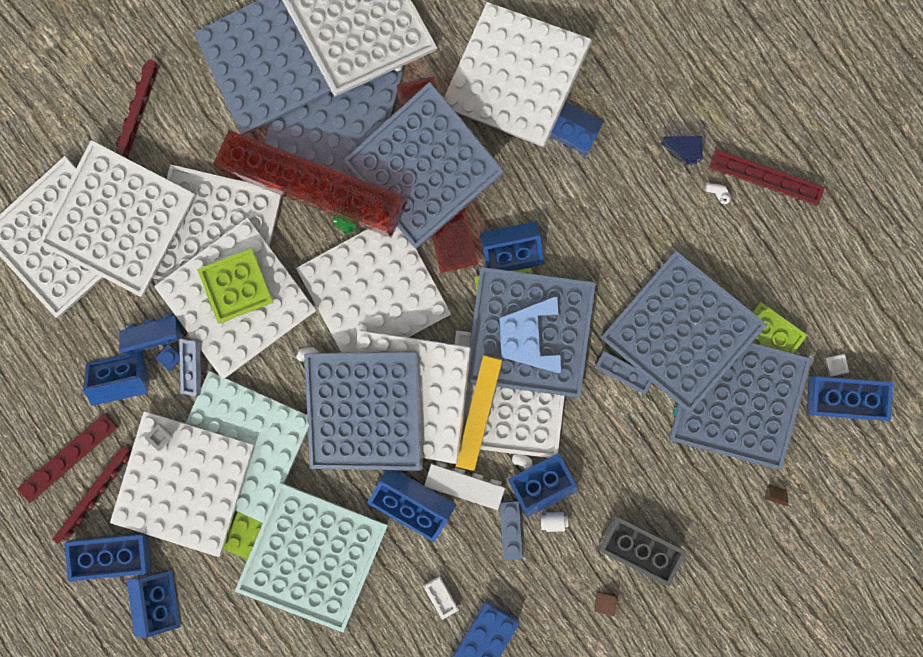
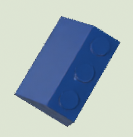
M565 102L550 134V138L586 156L603 121Z
M536 221L480 233L486 268L514 271L544 265L541 237Z
M173 313L163 315L162 319L155 321V318L145 320L143 325L137 326L136 323L126 325L125 330L119 331V352L134 353L178 341L180 338L185 337L183 326Z
M142 351L86 363L83 391L92 406L148 393L149 378Z
M559 453L508 479L527 517L578 492V488Z
M172 570L142 574L126 579L134 636L148 638L180 628Z

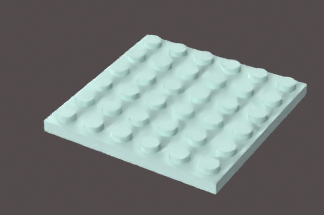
M209 371L202 385L201 394L197 397L186 424L255 444L235 510L263 523L279 483L285 484L307 435L309 427L307 414L232 380L222 379L220 375Z
M280 482L235 592L344 632L388 525Z

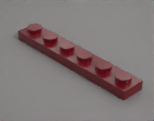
M149 59L142 67V78L135 87V98L129 104L130 112L128 118L124 119L122 135L118 137L116 142L117 149L115 153L127 159L160 65Z
M717 149L714 151L709 169L815 206L819 205L825 188L824 186Z
M104 413L19 486L17 490L29 503L33 502L112 434L118 426L107 413Z
M127 444L119 449L52 540L59 544L63 541L67 542L73 536L74 532L72 530L76 525L79 526L85 520L84 514L87 510H92L97 504L96 498L99 494L103 495L109 487L107 485L111 479L114 480L120 473V466L129 461L132 447Z

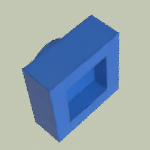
M168 344L155 359L168 371H172L180 362V353Z

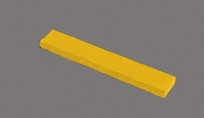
M487 355L482 357L456 467L475 470L502 359Z

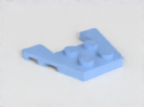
M557 297L499 318L502 358L561 373L560 355L540 356L538 316L558 315Z

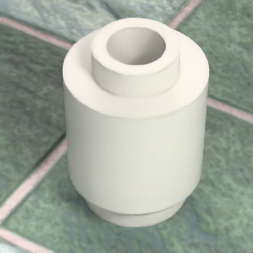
M546 512V514L541 515V530L561 532L565 531V527H568V516H564V512Z

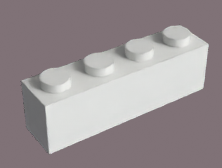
M440 461L431 463L424 485L425 487L495 510L499 508L505 489L499 480L491 478L488 481L483 479V475L477 473L469 475L462 468L454 467V469L447 467L446 463Z

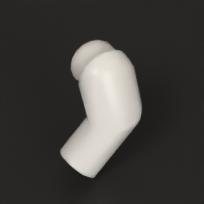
M707 182L705 192L715 193L722 204L730 202L731 195L724 185Z
M305 347L298 350L296 357L299 361H304V354L320 352L314 347Z
M515 454L512 457V462L515 465L522 466L524 471L533 466L531 458L526 455Z

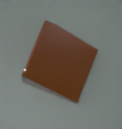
M768 485L765 499L788 506L787 490Z
M596 592L594 612L615 616L617 596L610 593Z

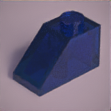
M670 136L661 139V145L679 162H686V165H697V162L703 159L702 136Z

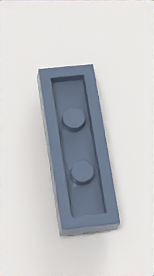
M182 337L179 339L181 394L197 397L201 394L200 340Z
M605 351L601 353L594 366L597 370L643 395H646L652 384V381L635 367Z
M519 501L500 502L503 561L523 559Z

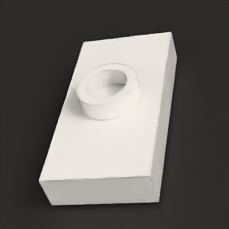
M441 576L423 585L442 620L459 610Z

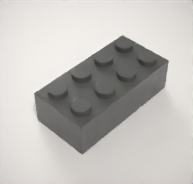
M613 514L597 546L599 552L667 586H670L687 553L683 548L616 514Z

